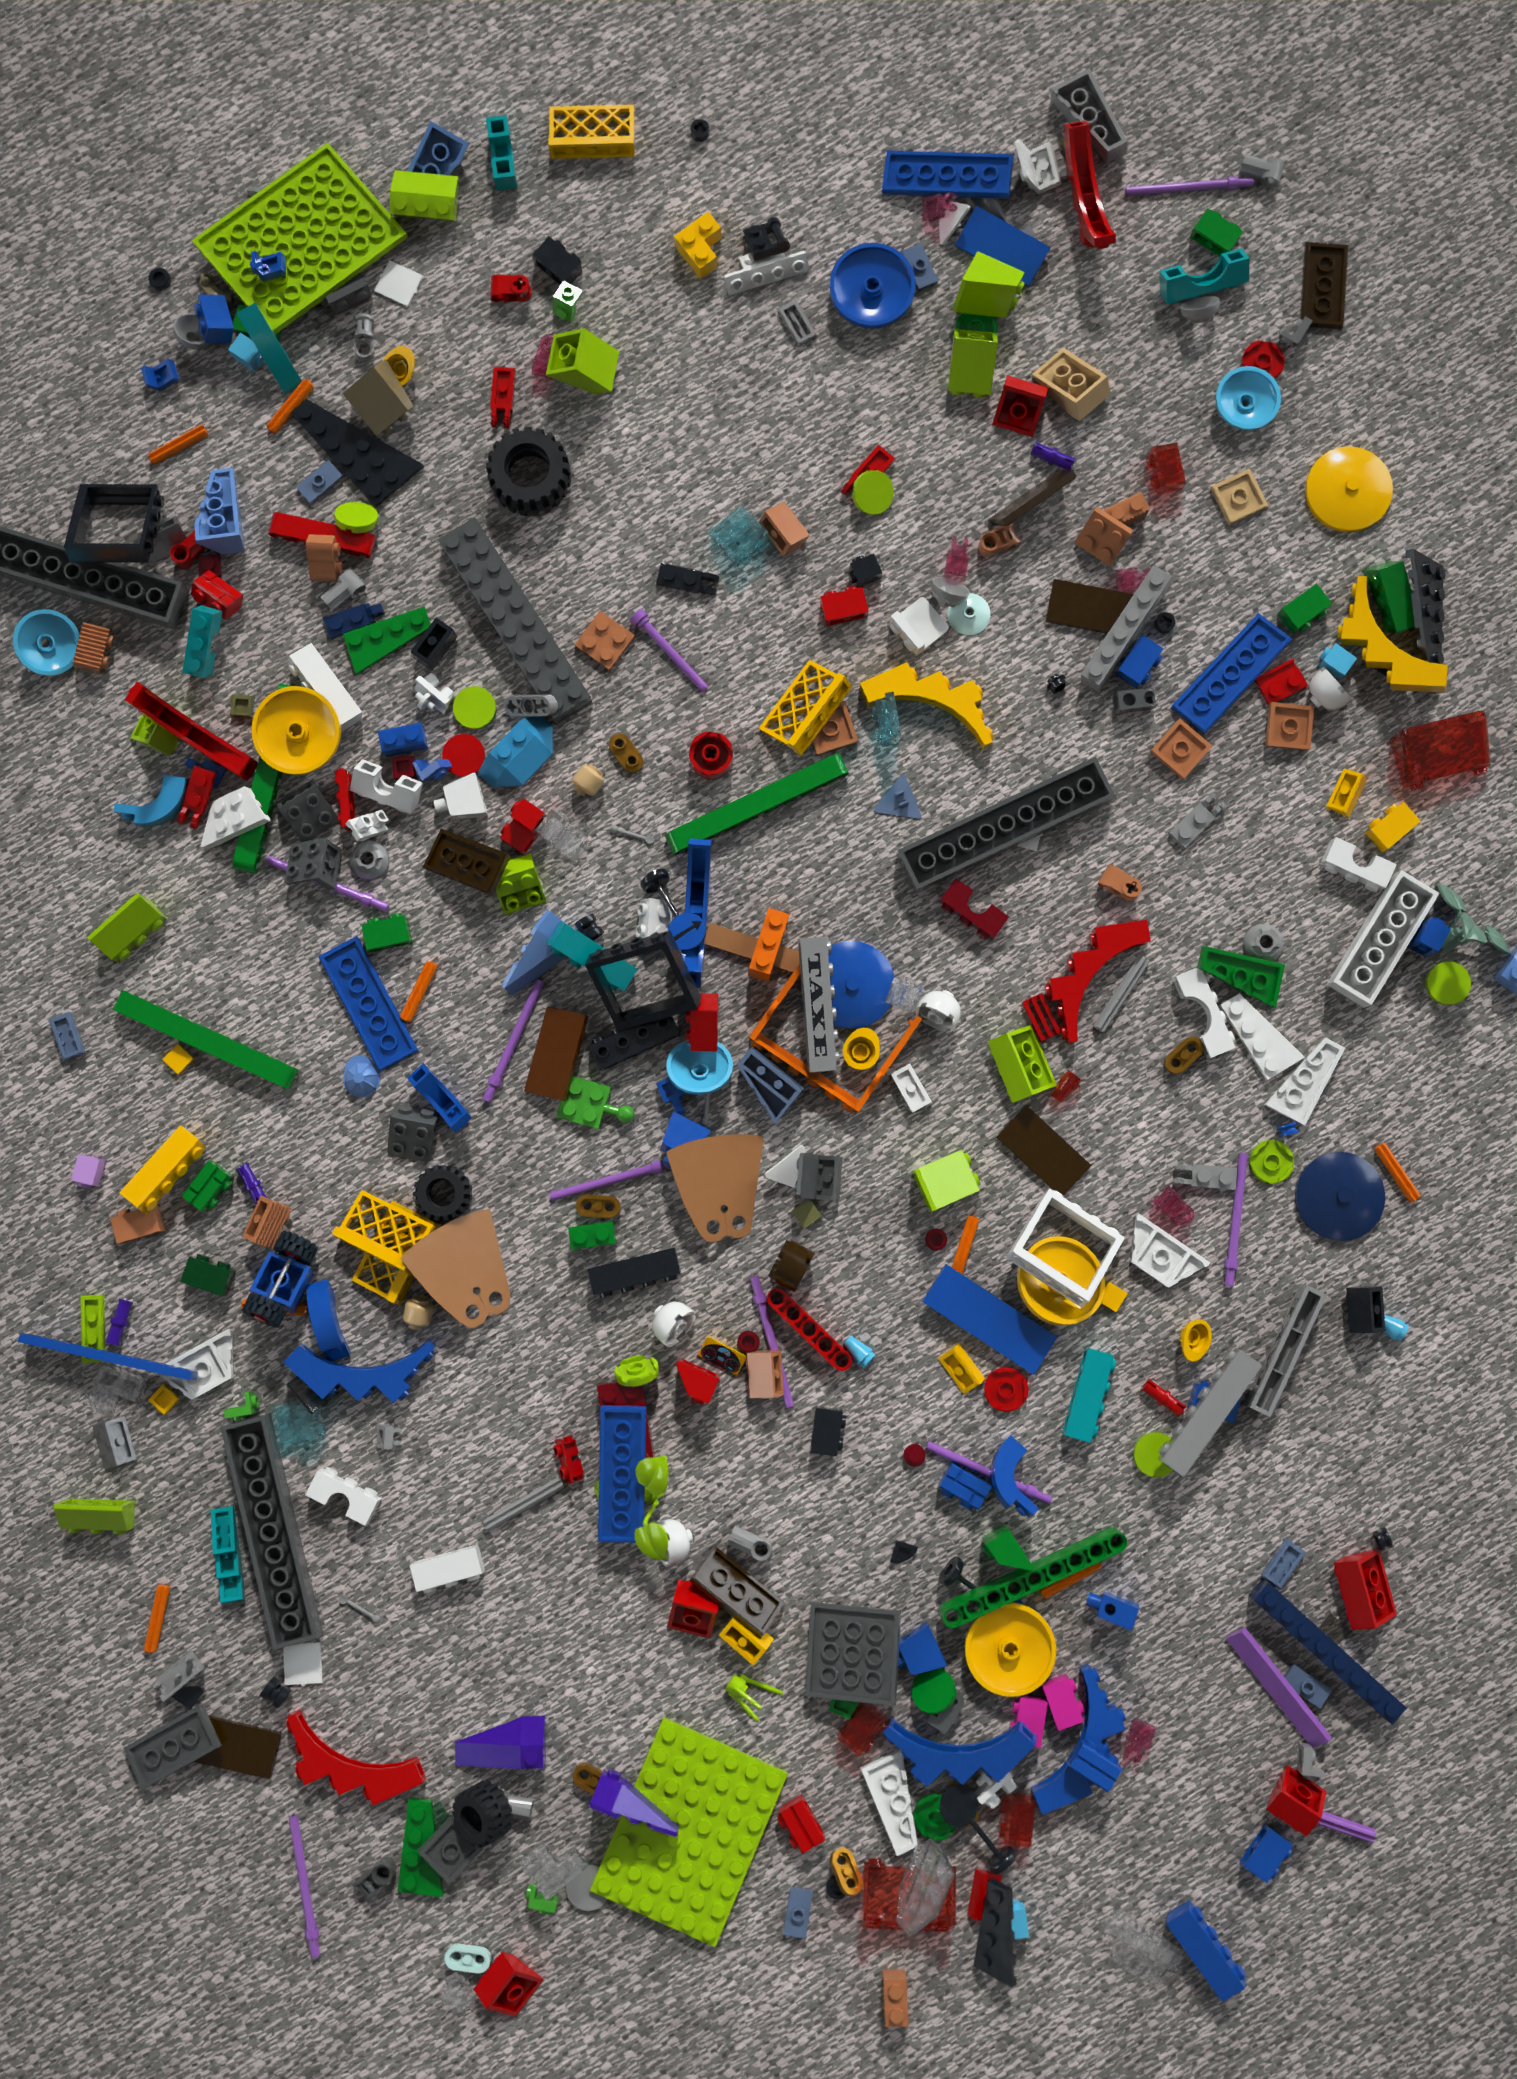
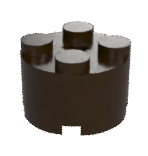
M786 1240L778 1255L781 1261L778 1259L775 1261L768 1277L772 1278L771 1280L795 1292L815 1252L792 1240L791 1242Z

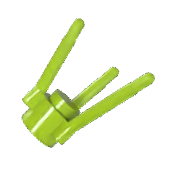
M734 1674L725 1690L729 1692V1696L735 1699L758 1722L759 1718L741 1699L743 1697L758 1710L762 1709L760 1704L745 1693L748 1688L745 1683L779 1695H783V1691L750 1679L744 1674H741L740 1677Z

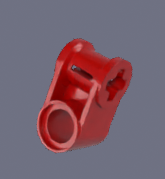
M495 274L491 277L490 299L493 302H525L532 296L529 280L524 275Z

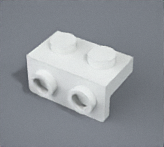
M648 898L640 901L637 909L639 920L635 932L636 937L645 938L655 932L659 934L668 931L672 921V912L664 900Z

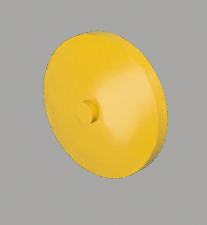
M1340 447L1322 455L1312 466L1305 483L1306 501L1312 514L1323 525L1340 532H1358L1377 523L1389 508L1393 494L1392 479L1387 467L1373 453L1358 447Z
M289 686L272 692L260 703L252 720L251 733L256 751L269 766L282 773L305 775L321 769L332 759L340 743L341 725L335 708L323 695L310 688Z
M1054 1236L1045 1238L1027 1250L1084 1289H1087L1100 1265L1098 1259L1089 1248L1077 1240L1068 1237ZM1019 1266L1017 1270V1286L1024 1304L1036 1317L1046 1323L1057 1326L1078 1324L1090 1317L1102 1302L1105 1291L1104 1276L1090 1301L1081 1308Z
M1011 1602L974 1619L966 1634L965 1657L972 1675L984 1688L997 1695L1016 1697L1028 1694L1036 1690L1047 1680L1056 1660L1054 1634L1046 1620L1037 1611L1024 1604Z

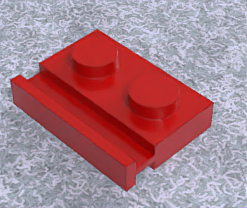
M1294 659L1260 675L1255 680L1268 706L1271 702L1278 703L1309 686L1300 669L1295 665Z

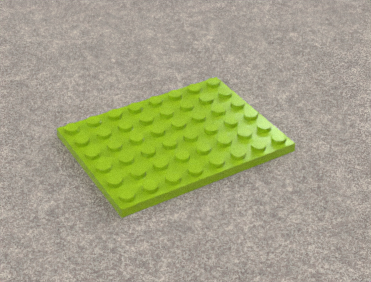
M327 142L192 239V242L246 307L253 303L258 305L274 334H277L325 299V296L336 291L408 237L404 229ZM256 251L261 257H265L281 251L285 256L286 275L263 282L251 270V252Z
M663 1717L634 1787L679 1826L677 1837L652 1830L647 1827L646 1822L637 1823V1825L630 1823L629 1819L621 1815L590 1891L716 1947L788 1772Z

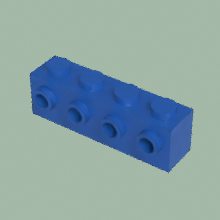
M1188 1900L1167 1914V1926L1222 2002L1245 1989L1246 1973L1244 1969L1233 1961L1229 1948L1220 1943L1217 1932L1213 1926H1208L1205 1922L1204 1915L1198 1906H1194Z

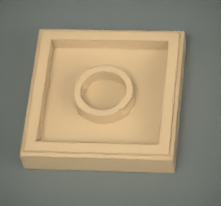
M1250 468L1210 487L1229 526L1269 507Z

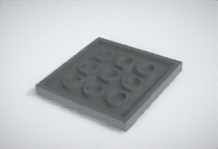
M811 1602L805 1696L895 1706L901 1610Z

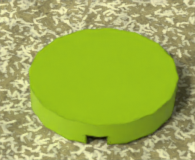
M878 470L866 471L860 474L854 481L852 499L855 506L861 512L870 515L880 514L891 505L894 497V487L891 479L885 473Z
M347 502L335 509L334 521L344 531L347 528L352 533H365L375 528V524L378 523V513L375 508L366 503Z
M478 686L467 687L461 690L454 699L453 714L457 721L465 728L471 730L483 729L495 718L497 711L496 702L492 694L485 688Z
M1442 962L1435 965L1425 979L1428 995L1442 1005H1454L1462 1002L1468 996L1471 989V978L1468 971L1462 965L1455 962Z
M1267 1140L1254 1147L1250 1153L1249 1165L1254 1176L1260 1181L1268 1184L1281 1183L1292 1173L1294 1157L1289 1147L1281 1141Z
M643 1355L626 1358L620 1362L619 1367H615V1379L623 1386L634 1387L647 1384L659 1374L658 1361L653 1357L646 1359V1356Z
M1160 1432L1144 1434L1137 1440L1133 1456L1135 1465L1141 1472L1150 1477L1159 1478L1173 1471V1469L1158 1459L1160 1455L1158 1451L1165 1442L1169 1443L1171 1440L1169 1436Z

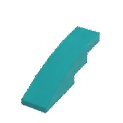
M253 303L237 312L236 314L283 392L286 394L297 388L302 380L258 305Z
M234 1506L211 1509L212 1551L216 1559V1579L219 1580L220 1603L245 1601L243 1568Z

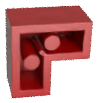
M522 798L520 802L516 801L512 806L510 816L513 820L510 824L506 823L502 828L500 838L521 855H525L549 820L543 811Z
M700 993L702 998L698 1009L686 1012V1023H690V1030H686V1043H690V1051L717 1052L719 994Z

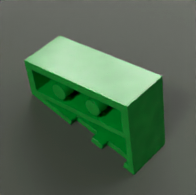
M1386 561L1363 570L1382 615L1384 628L1389 633H1398L1414 627L1412 590L1404 561Z

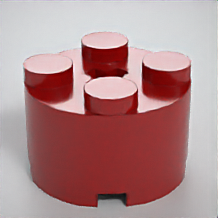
M703 732L696 736L689 749L692 769L698 776L706 780H716L725 776L733 764L732 745L727 737L718 732ZM707 754H715V758H708Z

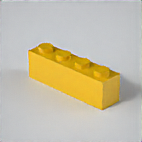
M180 1125L119 1193L146 1215L156 1207L163 1195L172 1189L173 1184L186 1174L189 1166L202 1156L203 1151L207 1147Z

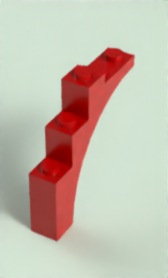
M1085 120L1064 124L1067 179L1072 182L1073 209L1078 213L1080 241L1087 247H1096L1097 249L1108 248L1109 244L1116 243V234L1107 221L1098 191L1092 155L1090 124Z
M136 682L128 691L125 701L137 709L139 713L195 748L207 758L248 782L257 768V761L184 715L139 682Z
M1147 920L1095 927L1092 933L1089 934L1091 947L1095 946V950L1075 952L1069 955L1070 959H1067V968L1073 975L1050 978L1047 981L1048 984L1044 985L1046 998L1050 997V1002H1060V1005H1057L1058 1018H1062L1063 1021L1060 1031L1062 1040L1066 1039V1044L1078 1042L1077 1020L1079 1006L1084 991L1092 977L1104 963L1115 955L1132 947L1148 944L1151 941Z
M300 1709L291 1712L286 1717L288 1731L291 1734L293 1733L296 1740L295 1748L297 1753L303 1757L296 1763L295 1771L298 1779L302 1780L304 1785L330 1774V1785L333 1790L337 1791L339 1796L364 1784V1795L368 1801H371L373 1806L422 1784L426 1779L418 1756L397 1763H364L336 1752L319 1739L307 1724Z

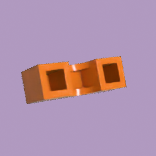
M768 908L749 966L748 976L769 982L790 914Z

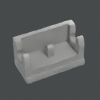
M190 1650L156 1679L153 1688L160 1689L162 1692L160 1699L164 1702L205 1667L193 1651Z

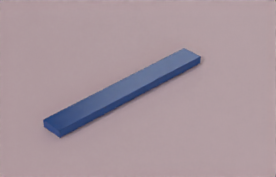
M22 1333L18 1339V1342L186 1380H197L199 1373L195 1370L33 1334Z

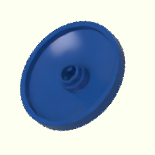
M881 243L860 244L846 251L835 263L830 277L831 300L837 312L851 324L866 329L884 328L900 320L909 310L915 294V275L909 261L893 247Z
M844 941L832 945V954H828L829 963L833 965V976L830 977V985H834L835 999L831 1000L832 1008H836L837 1019L833 1021V1025L845 1029H857L868 1026L880 1019L892 1003L895 993V977L892 967L886 957L869 944L859 941Z

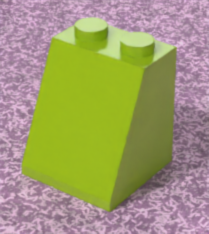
M977 251L962 278L952 311L1006 318L1009 311H1014L1018 304L1019 298L1016 295H1020L1025 282H1022L1025 272Z
M585 328L554 334L546 376L593 394L612 392L620 351Z
M954 329L948 377V391H952L953 395L973 393L974 397L979 398L991 395L998 346L997 333Z
M959 1150L912 1170L929 1212L980 1191L978 1186L981 1183L977 1174H972L969 1165H972V1162L967 1152L963 1153L962 1150Z

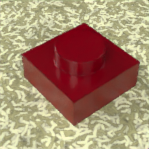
M219 554L198 556L199 576L210 570L218 577H222L221 556Z
M415 756L392 757L393 779L395 781L399 780L402 775L412 779L417 778L415 767L412 763L415 761Z

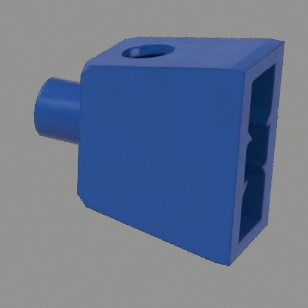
M673 1111L660 1150L666 1153L668 1150L684 1143L707 1138L711 1130ZM666 1155L665 1159L663 1160V1164L671 1168L668 1157Z
M1105 1591L1102 1597L1089 1592L1085 1604L1098 1610L1097 1617L1131 1631L1139 1611L1138 1603ZM1107 1604H1113L1115 1606V1610L1109 1611L1105 1608V1606Z
M924 1622L900 1639L898 1669L907 1665L911 1675H916L947 1666L927 1622Z

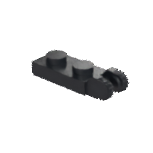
M661 563L656 585L696 594L716 595L717 590L715 588L700 585L702 580L717 583L719 582V576Z

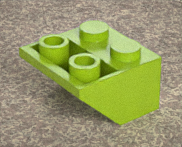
M531 853L509 860L495 889L505 915L547 902Z

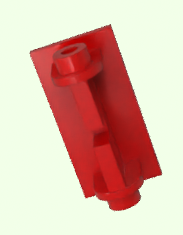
M572 1435L563 1437V1439H554L555 1445L553 1450L556 1458L560 1460L561 1467H559V1473L562 1480H565V1483H574V1481L582 1480L584 1471L581 1460L576 1459L572 1461L571 1456L579 1454L576 1440L572 1438Z

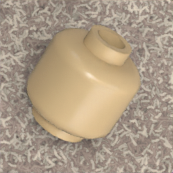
M592 764L588 766L582 765L572 777V782L576 785L574 790L583 797L586 794L594 796L604 784V778L602 777L604 774Z
M414 1295L413 1298L406 1301L403 1313L404 1322L409 1324V1328L414 1330H421L422 1327L430 1325L434 1311L433 1303L426 1296Z

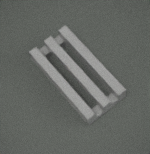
M797 300L778 309V314L798 348L802 344L808 343L811 339L817 338V334ZM792 307L796 309L801 320L803 321L808 332L810 333L809 335L805 334L803 328L801 327L796 316L791 310ZM785 311L788 312V314H789V316L791 317L793 323L795 324L796 328L798 329L800 335L802 336L801 339L799 338V336L797 335L796 331L794 330L792 324L790 323L789 319L787 318V316H786V314H785Z

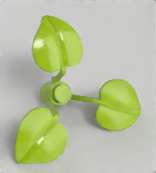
M666 1455L645 1458L636 1466L637 1480L641 1485L645 1486V1502L652 1503L643 1520V1527H638L635 1530V1542L641 1552L656 1560L667 1559L668 1536L665 1529L655 1522L648 1524L651 1514L659 1504L658 1499L664 1496L667 1491L668 1463ZM598 1480V1481L595 1483V1485H594V1488H595L594 1491H595V1494H596V1496H597V1498H598V1500H599V1480Z

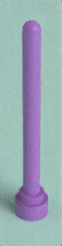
M642 608L635 612L630 618L635 627L638 626L640 629L643 628L701 691H706L708 688L707 684L649 623L648 614Z

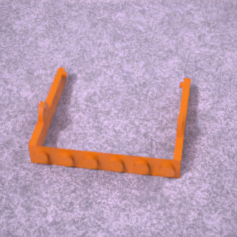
M799 963L749 1036V1039L752 1040L751 1045L759 1051H762L764 1048L770 1052L768 1057L778 1064L783 1061L789 1065L787 1070L798 1076L800 1073L807 1078L805 1082L816 1089L819 1086L824 1089L825 1092L823 1094L832 1101H835L837 1098L843 1102L841 1107L848 1112L853 1113L856 1111L859 1113L922 1018L916 1016L914 1020H909V1028L858 1100L819 1072H809L806 1063L761 1033L800 977Z

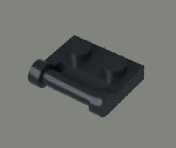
M776 217L770 218L767 223L753 225L743 230L745 241L754 261L784 253L790 248L788 239L784 237L781 231V223ZM774 233L777 242L772 244L768 234Z

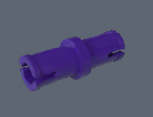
M1035 442V447L1032 448L1030 455L1047 461V464L1051 466L1054 464L1066 470L1072 469L1076 458L1058 452L1059 449L1055 447L1051 449Z
M246 1163L235 1170L245 1185V1192H249L253 1202L257 1205L259 1197H266L260 1186V1179H256L249 1163Z
M120 1298L114 1317L110 1319L111 1326L105 1340L106 1343L118 1346L124 1327L128 1326L127 1318L133 1304L131 1301Z

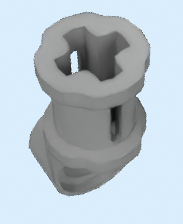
M361 313L355 316L357 332L354 338V350L358 359L366 362L370 361L375 355L374 335L372 333L374 317ZM368 346L371 350L369 354L361 355L359 353L360 348Z

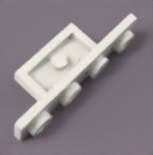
M805 251L789 256H784L783 253L754 261L751 253H748L745 256L739 257L742 270L726 274L724 279L728 295L740 293L808 272L807 254Z

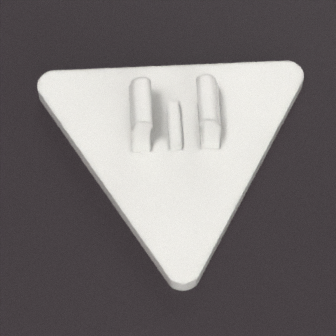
M943 199L938 201L941 245H945L955 229L961 226L960 222L970 210L969 205Z
M800 1145L765 1173L766 1178L795 1188V1183L798 1179L797 1160L800 1153H806L805 1147Z

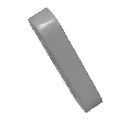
M549 694L514 695L505 699L504 708L510 716H548L556 713L558 703L555 697ZM529 700L533 703V711L528 706ZM542 703H545L548 706L542 707ZM514 704H520V707L517 708Z

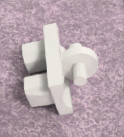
M432 673L424 678L421 676L415 679L417 684L414 688L417 692L415 697L419 700L417 707L420 710L426 707L430 710L436 708L444 715L454 697V692L449 687H444L439 692L435 688L438 686L439 680Z
M383 810L350 819L345 823L352 830V836L355 837L357 842L366 841L370 837L383 834L388 830L385 825L388 822V818Z
M981 1767L978 1770L981 1777L976 1781L979 1788L974 1793L982 1805L985 1803L991 1809H994L1001 1801L996 1792L1002 1787L1009 1794L1017 1786L1010 1772L998 1783L995 1779L987 1777Z

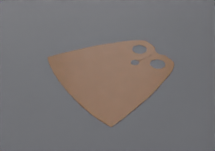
M749 1134L713 1136L684 1143L666 1152L682 1201L697 1231L705 1241L717 1242L729 1235L733 1238H741L750 1233L764 1140L763 1136ZM722 1205L727 1206V1212H721ZM736 1216H741L745 1220V1226L741 1230H736L732 1225V1221ZM711 1220H716L720 1225V1229L716 1234H710L707 1231V1224Z
M490 1209L467 1214L441 1226L414 1244L401 1257L406 1267L433 1299L456 1320L469 1328L481 1325L485 1322L488 1315H498L509 1307L510 1290ZM475 1287H479V1295L473 1293ZM492 1292H498L502 1295L500 1305L493 1306L490 1303L489 1296ZM475 1305L478 1307L479 1315L476 1319L467 1317L466 1309L468 1306Z

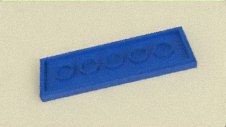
M887 151L882 194L1009 199L1014 154Z
M1258 613L1176 700L1171 708L1205 735L1292 642V638Z
M358 936L318 956L379 1072L419 1051Z
M947 1264L944 1265L922 1300L923 1303L1033 1375L1058 1338Z
M601 1405L598 1542L636 1543L635 1530L638 1527H643L645 1486L641 1485L637 1480L636 1466L641 1460L645 1459L646 1406Z

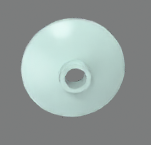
M969 593L965 602L948 608L947 617L949 624L956 632L962 635H976L987 627L990 621V608L982 597ZM971 609L974 614L967 615L966 610Z

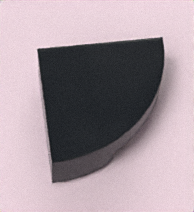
M896 1540L890 1562L901 1563L910 1559L916 1553L918 1546Z
M187 1686L178 1690L172 1697L191 1710L205 1689L199 1686Z

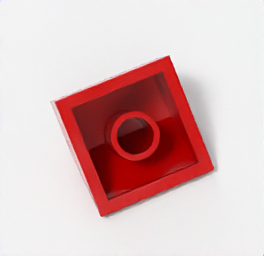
M1007 375L992 425L1033 437L1048 387Z
M679 1358L676 1366L687 1394L692 1396L691 1401L703 1405L704 1402L709 1404L721 1375Z
M678 1579L667 1628L711 1638L719 1605L690 1581Z
M1286 1765L1269 1796L1266 1810L1271 1812L1276 1818H1280L1289 1824L1295 1831L1307 1837L1322 1819L1327 1791L1311 1780L1303 1778V1775Z
M501 1952L487 1972L481 1977L474 1991L486 2009L516 2017L544 1979L515 1955Z

